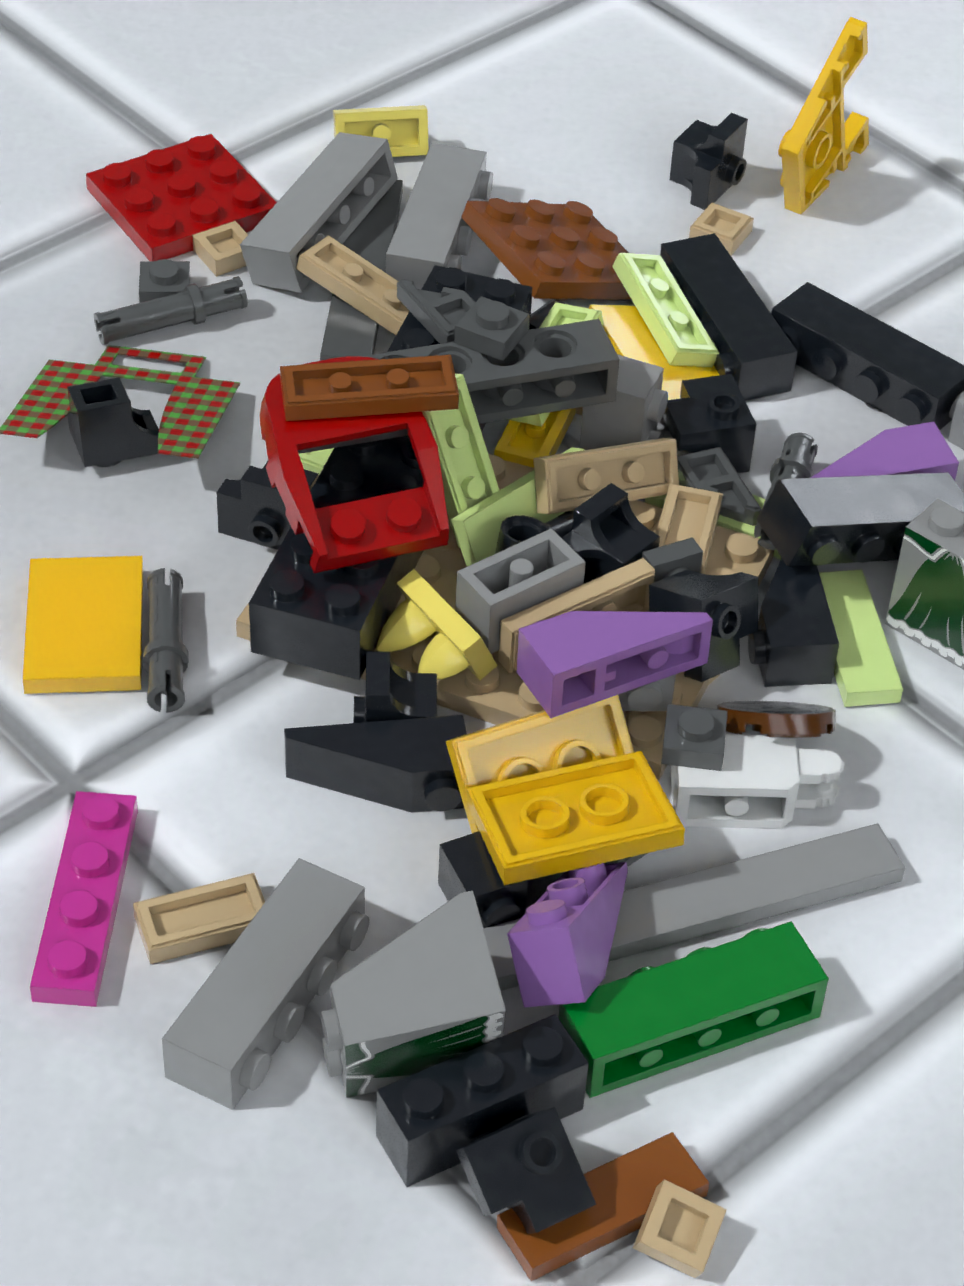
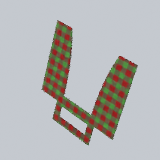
M108 345L95 365L49 359L0 427V434L38 438L70 413L68 386L96 382L101 376L120 377L176 385L168 399L160 422L158 454L198 459L240 386V382L195 377L206 359L204 356ZM117 355L187 363L181 373L112 365Z

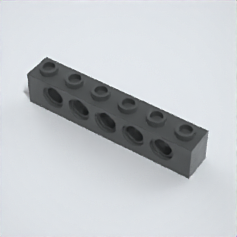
M599 319L531 329L504 361L455 344L454 342L362 356L376 359L451 355L454 372L464 375L479 424L615 402L620 360ZM407 429L298 450V453L409 435Z

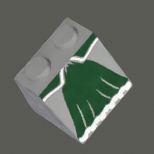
M937 498L905 528L885 624L963 670L964 512Z
M473 891L459 893L331 983V1009L321 1011V1021L325 1036L322 1038V1046L329 1077L342 1076L346 1098L375 1092L377 1089L504 1035L506 1009Z

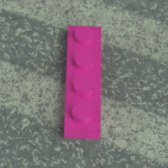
M76 791L30 983L32 1002L96 1007L138 814L137 796Z

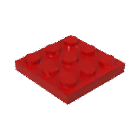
M212 134L196 136L189 141L164 149L152 150L146 155L120 163H112L102 169L86 173L87 190L149 261L167 260L193 251L194 234L236 221L246 233L250 232L277 203Z

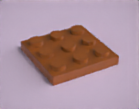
M491 198L489 201H467L461 218L520 284L532 287V297L534 299L631 300L612 267L619 253L629 252L618 242V237L606 229L593 216V211L587 205L577 201H568L566 204H550L535 199L529 200L528 203L508 202L499 198Z

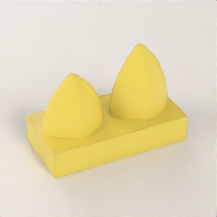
M425 105L333 110L334 138L339 132L388 139L392 157L427 155L428 111Z
M415 569L397 582L406 599L393 611L383 626L376 651L393 652L403 650L420 643L435 633L436 636L427 645L421 657L418 673H436L437 680H442L455 676L468 668L481 680L498 666L481 636Z

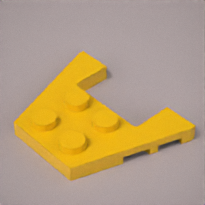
M853 17L848 19L791 130L785 133L779 146L778 155L782 157L783 171L780 185L784 189L785 209L800 215L829 187L830 181L825 178L830 173H834L836 169L844 172L851 160L850 153L854 151L861 154L869 145L868 117L852 111L844 123V87L868 53L867 23Z

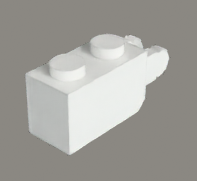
M726 734L722 771L671 765L672 807L684 827L782 829L793 820L795 808L815 809L820 807L822 809L823 807L829 808L830 805L834 806L835 798L838 796L840 788L835 781H839L845 762L842 761L838 755L839 753H834L833 750L828 751L824 749L821 751L819 748H796L795 738L767 737L766 734Z

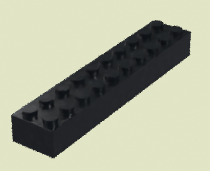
M435 265L421 289L441 293L443 287L465 291L475 302L482 296L504 303L507 306L530 314V330L531 286L513 283L507 279H495L468 273L458 268H446ZM409 311L387 352L440 343ZM486 423L479 424L481 432L483 431ZM409 436L334 448L310 492L315 509L423 487L424 479ZM290 527L249 601L251 652L360 680L366 669V652L375 651L382 628L395 610L403 594L397 582L415 569L424 550L314 573L310 566L313 550L305 534L295 535L292 527Z

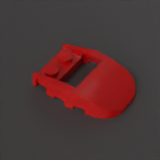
M347 356L331 358L306 364L378 359L362 356ZM280 373L270 381L261 403L259 415L262 440L266 442L268 456L266 470L272 488L277 487L285 504V515L295 535L304 533L313 550L310 566L314 573L448 545L449 523L438 446L422 412L286 421ZM407 429L424 479L423 487L315 509L298 450Z

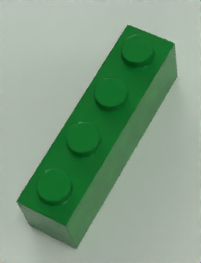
M792 921L770 929H755L740 939L713 948H698L684 958L657 967L646 966L639 968L627 977L598 986L586 1002L560 1004L558 1019L588 1062L585 1091L589 1098L819 1018L829 978Z

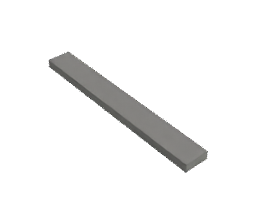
M877 823L625 890L623 892L609 961L901 882L905 866ZM520 919L483 928L500 991L519 986L507 933Z

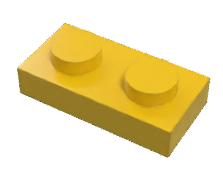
M576 408L550 412L542 427L509 420L494 449V455L506 461L534 468V458L556 454L575 416Z

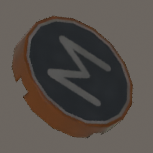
M734 701L717 705V710L727 711L726 732L734 734L746 732L747 725H752L753 731L767 734V737L780 738L821 737V734H832L835 731L836 710L827 706L780 701Z

